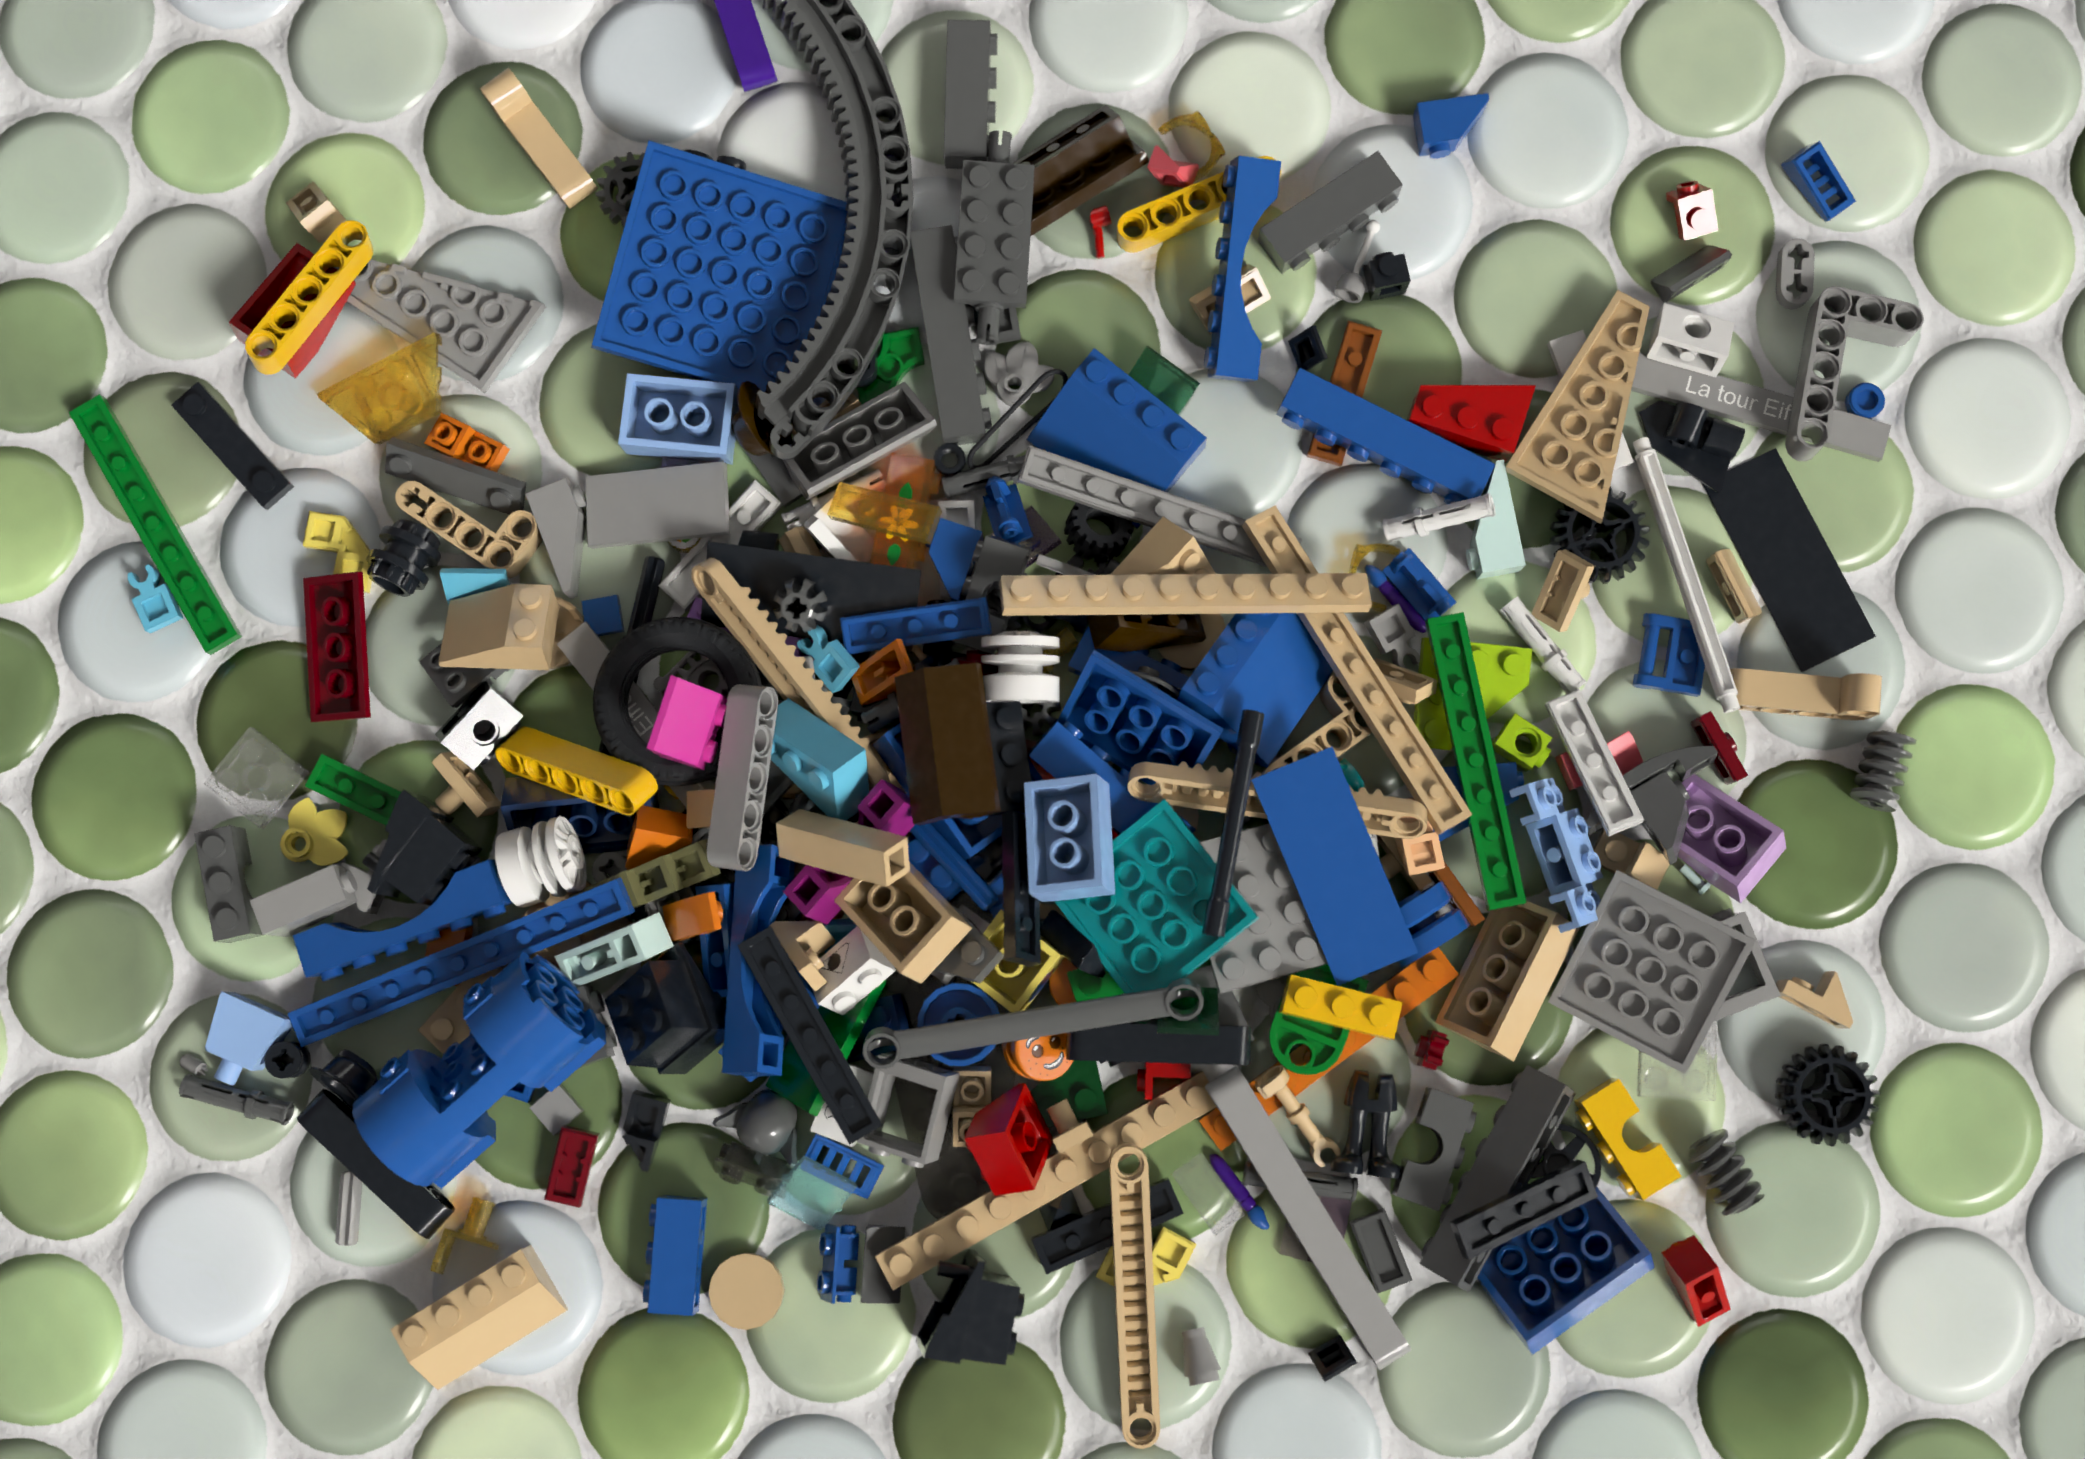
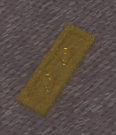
M839 482L827 515L831 520L931 544L942 510L939 506Z

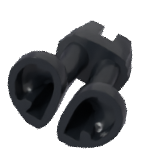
M1354 1070L1344 1101V1105L1350 1107L1347 1140L1342 1153L1332 1159L1330 1171L1363 1175V1137L1367 1114L1371 1113V1141L1366 1175L1400 1179L1401 1168L1390 1160L1387 1152L1390 1114L1397 1111V1091L1393 1074L1379 1072L1374 1100L1368 1099L1369 1072Z

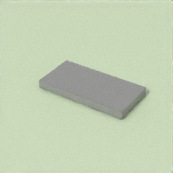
M723 461L585 476L588 547L592 549L730 535L727 464Z

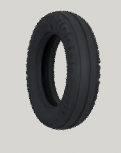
M667 617L637 627L625 635L611 649L603 661L595 681L593 714L600 738L613 757L648 770L656 779L657 784L688 786L717 777L723 728L720 727L716 733L714 741L718 742L717 752L713 762L706 764L705 770L662 758L648 750V744L635 731L628 710L629 692L636 675L649 661L657 656L672 651H690L709 658L717 665L725 678L728 694L732 687L738 684L762 686L753 659L742 644L730 633L704 620L690 617Z

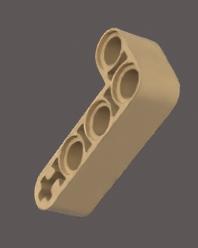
M509 68L479 88L494 112L569 209L598 189L587 171L533 103L525 88Z
M407 481L401 484L395 493L396 503L401 510L486 568L506 569L508 578L517 576L523 570L543 541L534 516L525 510L512 512L498 531L494 533L419 482ZM415 496L429 505L426 511L411 502ZM452 513L451 523L446 527H439L440 517L443 514ZM531 522V532L525 537H518V528L523 523ZM481 532L480 543L477 546L468 547L469 537L473 533ZM503 552H510L511 559L506 566L498 567V556Z
M1743 668L1730 669L1738 690L1736 695L1740 705L1738 710L1841 720H1866L1880 714L1882 676L1855 673L1840 678Z
M1335 673L1325 682L1320 690V699L1334 719L1270 764L1261 773L1262 775L1297 761L1298 753H1304L1309 756L1331 747L1326 740L1327 733H1334L1340 739V748L1333 747L1337 758L1372 733L1369 726L1362 727L1356 722L1355 712L1359 711L1348 693L1346 698L1339 697L1334 693L1333 683L1341 684Z

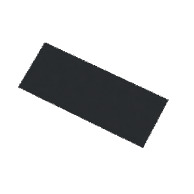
M1776 448L1727 471L1720 493H1716L1703 484L1801 672L1876 637Z
M708 541L706 559L715 558L719 560L740 587H749L751 589L748 597L760 601L757 607L759 611L767 610L769 612L766 618L768 622H777L778 626L775 630L777 634L785 633L791 637L812 639L808 632L803 631L800 624H798L796 632L786 629V618L781 617L777 620L773 612L774 609L781 608L778 602L773 601L777 589L786 591L785 581L797 578L800 586L803 585L805 578L816 582L813 588L815 593L819 594L824 590L828 601L820 602L819 604L828 611L824 621L816 619L814 621L816 625L822 627L826 632L827 642L838 640L841 644H844L840 622L842 617L911 608L918 605L921 570ZM702 598L700 620L710 622L719 627H726L706 600ZM800 598L793 602L794 606L800 607L801 612L807 609V605L800 603ZM913 645L904 646L907 653H912Z

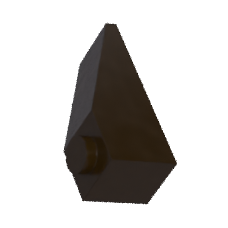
M1200 614L1087 616L1094 647L1100 650L1125 653L1198 643L1206 639Z

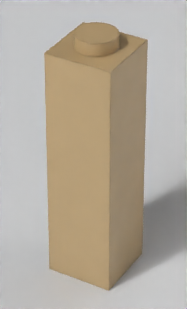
M802 809L795 811L776 823L780 858L885 887L910 872L908 841L905 836Z

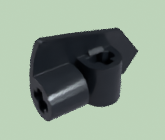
M1659 400L1640 411L1639 415L1652 449H1655L1662 456L1716 493H1720L1730 461L1736 456L1743 441L1745 429L1709 417L1707 410L1691 403L1679 402L1676 405H1672Z

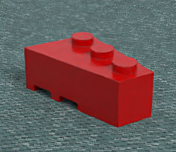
M1420 385L1414 397L1407 421L1468 451L1496 460L1504 459V462L1507 463L1515 452L1536 385Z

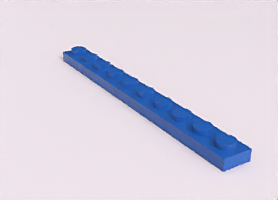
M620 877L287 1014L301 1047H304L511 963L524 951L528 955L634 913L635 910Z

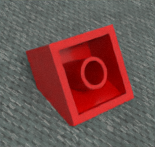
M1020 1083L975 1113L966 1132L965 1143L980 1167L982 1178L987 1181L994 1196L1035 1190L1052 1147L1053 1137L1026 1083Z

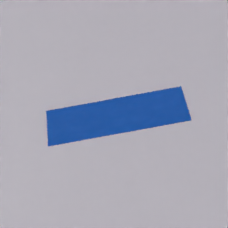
M1331 746L1251 779L1337 986L1417 954V948L1333 747Z

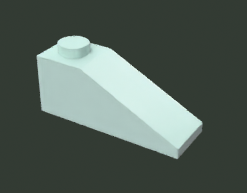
M1504 459L1497 460L1494 463L1495 467L1488 479L1483 494L1490 493L1492 496L1496 515L1476 520L1470 541V549L1466 550L1468 567L1470 571L1475 570L1477 579L1520 572L1526 565Z
M660 912L558 954L555 958L561 972L576 987H579L647 960L674 947Z

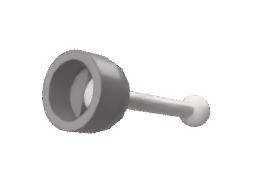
M1370 220L1366 224L1367 234L1353 272L1342 275L1337 282L1334 293L1344 301L1359 303L1362 300L1365 292V283L1359 274L1373 235L1380 229V225L1376 220Z

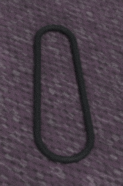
M1052 369L1041 375L973 446L967 456V464L970 469L991 464L1044 415L1053 400L985 462L980 465L973 464L972 460L976 451L1046 378L1059 374L1063 378V386L1065 385L1068 377L1063 370Z

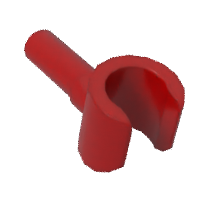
M1106 205L1094 208L1089 216V223L1095 238L1096 258L1098 259L1105 258L1101 227L1112 224Z

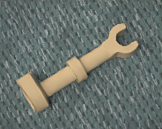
M1282 1065L1270 1068L1254 1080L1256 1082L1254 1086L1264 1099H1269L1274 1094L1277 1096L1287 1110L1286 1117L1290 1123L1298 1126L1311 1145L1310 1157L1318 1166L1324 1167L1325 1164L1320 1157L1321 1151L1325 1148H1330L1338 1156L1341 1154L1340 1148L1332 1139L1323 1137L1310 1119V1111L1304 1103H1299L1287 1086L1290 1076Z

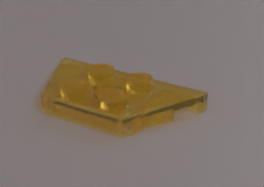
M433 332L317 393L321 401L373 443L381 445L392 437H396L441 414L439 385L442 382V368L438 367V346H442V338L440 334Z

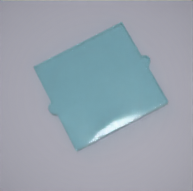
M803 1155L788 1174L782 1175V1182L768 1197L767 1202L769 1205L821 1231L836 1212L843 1210L842 1205L855 1191L857 1183Z

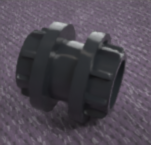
M400 519L393 526H384L379 534L380 540L385 544L384 549H371L366 558L370 565L367 571L369 578L381 588L402 597L414 594L415 590L425 589L429 578L422 571L425 565L436 567L441 559V554L438 551L441 543L438 537L424 526L407 519Z

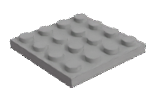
M1270 824L1242 831L1232 883L1260 918L1209 958L1219 994L1328 964ZM1221 837L1200 842L1215 862H1217Z
M1616 870L1595 911L1598 920L1588 924L1548 1003L1686 1075L1757 940Z

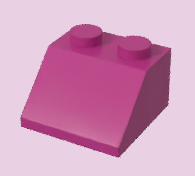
M670 676L647 749L662 758L705 770L706 764L713 762L717 752L718 742L714 741L718 727H724L727 699L717 692L681 678Z

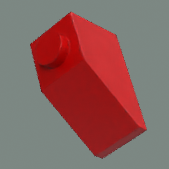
M1695 1235L1683 1241H1677L1661 1252L1667 1273L1697 1327L1731 1310L1719 1267Z

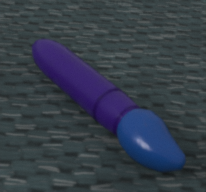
M1365 565L1364 569L1372 586L1379 588V591L1392 606L1400 605L1413 629L1420 633H1425L1427 627L1424 619L1402 594L1387 581L1384 572L1374 565Z
M1211 1154L1210 1163L1212 1168L1234 1198L1247 1211L1250 1221L1258 1228L1268 1230L1269 1223L1262 1207L1256 1204L1253 1197L1225 1160L1217 1154Z

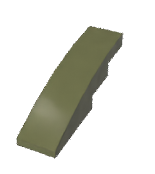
M704 839L588 886L582 891L570 894L569 898L621 877L632 905L636 909L721 874L719 868L709 864L707 859L708 839Z

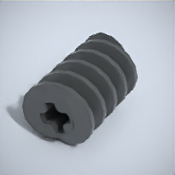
M1886 730L1868 733L1866 741L1871 746L1864 747L1862 751L1866 760L1860 761L1858 765L1859 770L1863 773L1857 774L1854 778L1855 784L1859 787L1853 788L1850 796L1868 808L1884 812H1895L1896 809L1889 806L1887 801L1900 800V795L1893 792L1891 787L1904 786L1905 783L1897 778L1895 774L1907 773L1909 769L1901 764L1899 760L1911 759L1913 755L1903 749V746L1915 745L1917 740L1898 732Z
M1726 1129L1712 1132L1693 1143L1690 1149L1694 1148L1696 1152L1689 1159L1690 1163L1703 1162L1704 1165L1697 1172L1698 1176H1712V1179L1705 1186L1707 1190L1713 1188L1720 1189V1192L1713 1199L1714 1202H1728L1726 1208L1721 1212L1723 1216L1742 1212L1758 1203L1765 1196V1194H1758L1761 1190L1760 1182L1750 1181L1753 1171L1750 1168H1741L1745 1163L1744 1157L1742 1155H1733L1737 1149L1734 1142H1724L1728 1137Z

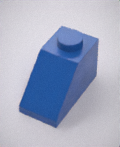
M1488 93L1417 103L1413 114V122L1419 157L1430 155V158L1437 159L1446 157L1451 152H1454L1483 115L1489 102Z
M940 518L937 527L931 526L925 547L930 548V558L951 601L963 600L961 592L967 575L971 576L976 563L972 561L978 540L983 541L984 537L982 531Z

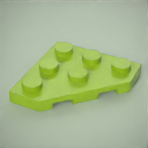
M1421 638L1418 673L1438 680L1429 638ZM1470 642L1487 719L1529 685L1531 648ZM1437 681L1436 694L1415 704L1413 722L1430 749L1451 750L1450 735Z

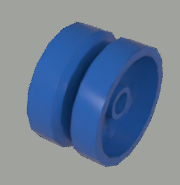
M1442 880L1420 892L1418 890L1398 902L1418 951L1417 954L1397 961L1396 963L1400 968L1421 958L1470 926L1460 909H1451L1438 917L1436 916L1435 912L1447 905L1452 897Z
M951 983L936 989L924 1001L918 1014V1027L954 1022L959 1017L967 1020L998 1015L1000 1012L996 1002L983 990L970 984ZM996 1044L932 1054L931 1056L948 1066H967L983 1060L995 1048Z

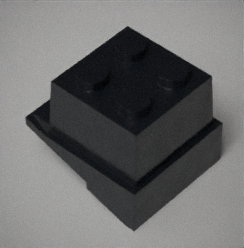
M404 789L398 796L385 828L389 836L380 858L373 852H370L362 861L365 866L373 871L367 889L373 894L398 898L399 893L402 892L416 903L432 905L446 889L455 872L479 863L480 857H478V854L483 848L452 822L454 818L444 813L431 799Z
M676 943L674 947L670 948L657 961H648L605 999L628 1066L657 1068L658 1074H686L724 1043L726 1004L718 992L712 991L683 943Z
M968 1249L961 1264L941 1260L938 1262L936 1275L953 1279L941 1302L934 1301L917 1333L916 1344L924 1358L960 1364L962 1359L1006 1365L1007 1355L1014 1354L1017 1332L1012 1330L1015 1316L1021 1317L1025 1295L1020 1293L1021 1288L1011 1277L984 1271L986 1262L976 1250Z

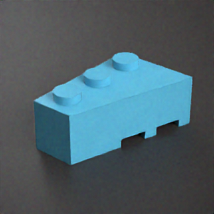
M788 698L778 705L771 760L827 816L847 821L858 813L857 806L869 793L866 749Z

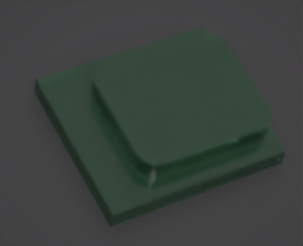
M1149 346L1144 349L1129 373L1131 378L1179 416L1200 385L1198 381Z
M1200 987L1203 995V1008L1193 1019L1178 1020L1172 1016L1157 1018V1033L1219 1035L1218 989ZM1181 988V989L1176 990V991L1186 990V989H1188V988ZM1180 998L1172 1001L1170 1004L1178 1010H1188L1197 1003L1198 998Z

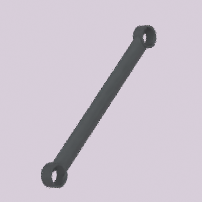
M1179 978L1172 981L1165 988L899 1031L889 1027H877L867 1034L863 1045V1055L872 1067L887 1069L896 1064L900 1059L1168 1016L1178 1020H1190L1201 1012L1203 1008V995L1200 986L1195 981L1188 978ZM1181 988H1188V989H1186V990L1176 991V990H1179V989H1181ZM1180 998H1198L1197 1003L1188 1010H1178L1170 1004L1172 1001ZM878 1037H886V1038L874 1040V1039H876V1038H878ZM892 1045L897 1048L896 1053L889 1058H878L870 1052L881 1046Z

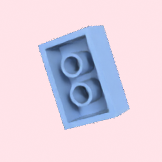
M627 373L618 444L626 454L702 462L723 461L726 464L733 465L736 436L733 433L731 424L733 416L739 411L738 389L733 383Z
M1098 774L1024 783L1029 894L1041 902L1114 895L1115 880L1109 784Z

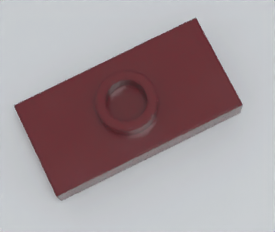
M1711 711L1690 721L1702 745L1714 746L1718 751L1713 764L1725 784L1735 783L1748 776L1735 753L1737 745L1729 733L1722 731Z
M566 1125L561 1127L544 1200L581 1208L600 1133Z

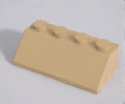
M1528 901L1522 905L1490 910L1435 1023L1486 1050L1514 1062L1579 928L1560 933L1558 926L1569 921L1555 911Z
M532 1245L505 1258L390 1330L407 1361L430 1384L439 1390L561 1315L568 1308Z

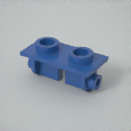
M998 476L989 478L985 486L987 495L983 496V500L994 535L1015 543L1032 538L1033 534L1016 483L1008 486Z
M1410 548L1397 555L1382 570L1424 621L1441 616L1457 603Z
M825 1223V1233H822L820 1236L819 1250L820 1254L823 1255V1268L817 1276V1291L821 1294L822 1300L831 1304H835L836 1295L837 1302L844 1303L851 1302L852 1295H856L857 1268L844 1267V1260H858L860 1233H856V1225H841L840 1232L839 1226Z

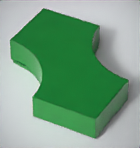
M918 327L884 333L883 347L877 358V378L868 387H857L861 405L899 385L909 371L925 364Z

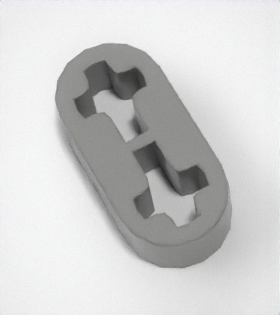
M1799 238L1788 241L1777 256L1776 298L1780 305L1787 309L1800 308L1810 299L1813 293L1814 249L1809 242ZM1793 250H1797V255L1803 257L1797 264L1796 269H1794V258L1788 257ZM1794 279H1796V290L1802 291L1796 299L1793 298L1792 292L1787 291L1793 284Z

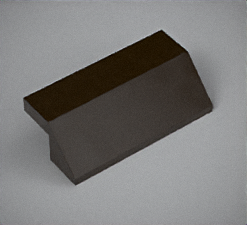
M1107 105L1013 162L1015 164L1035 165L1030 237L1149 162L1145 150L1129 138L1120 115Z
M969 663L928 667L895 677L913 824L926 825L951 817L973 819L1001 811L981 664Z

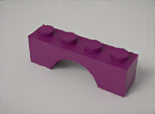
M883 779L875 785L857 806L859 825L905 836L914 826L910 797L902 789ZM806 865L783 892L806 917L828 925L841 910L834 899L853 878Z

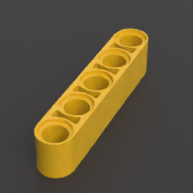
M1269 156L1257 157L1262 159L1275 160L1274 158ZM1224 172L1129 210L1121 215L1117 225V241L1121 249L1130 253L1140 252L1219 219L1221 204L1223 201H1226L1227 197L1222 191L1225 188L1223 186ZM1199 199L1203 200L1208 206L1205 209L1196 210L1189 203ZM1161 213H1169L1173 215L1175 220L1165 224L1160 222L1157 216ZM1134 226L1138 227L1142 234L1138 237H1129L1124 233V230Z
M355 220L342 222L245 341L246 352L254 367L260 373L272 375L283 369L371 260L373 246L366 227L362 223ZM353 240L361 241L356 246H347ZM331 267H339V270L332 274L325 273ZM309 294H318L311 301L303 300ZM295 321L292 327L287 329L281 328L285 322ZM266 348L273 349L267 356H258Z
M526 726L518 729L495 751L500 765L512 774L624 815L634 814L658 790V784L654 776L640 766Z

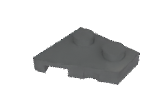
M952 905L972 929L935 970L939 973L958 976L980 984L1004 958V954L959 908Z

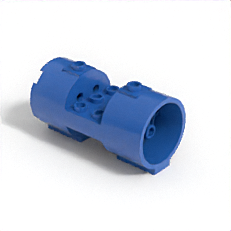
M524 951L494 978L490 976L484 983H476L467 991L463 998V1018L470 1029L469 1036L460 1044L455 1042L449 1046L444 1052L442 1059L426 1050L414 1049L410 1051L408 1049L399 1058L393 1057L383 1066L380 1072L381 1078L353 1104L355 1124L369 1148L395 1174L418 1186H429L434 1183L442 1189L496 1141V1121L488 1115L487 1110L518 1082L531 1088H541L544 1086L552 1092L606 1044L605 1025L597 1019L592 1009H588L585 1012L583 1003L577 996L580 993L579 990L557 967L539 955L530 959L529 955Z

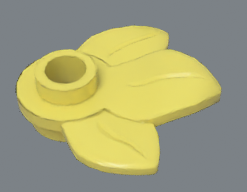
M305 798L293 806L288 815L289 829L285 831L280 841L281 851L287 859L294 862L310 860L320 866H329L340 862L348 855L347 848L337 840L342 836L347 825V813L345 811L328 809L317 812V808L310 798ZM299 838H304L306 845L303 850L298 851L295 843Z

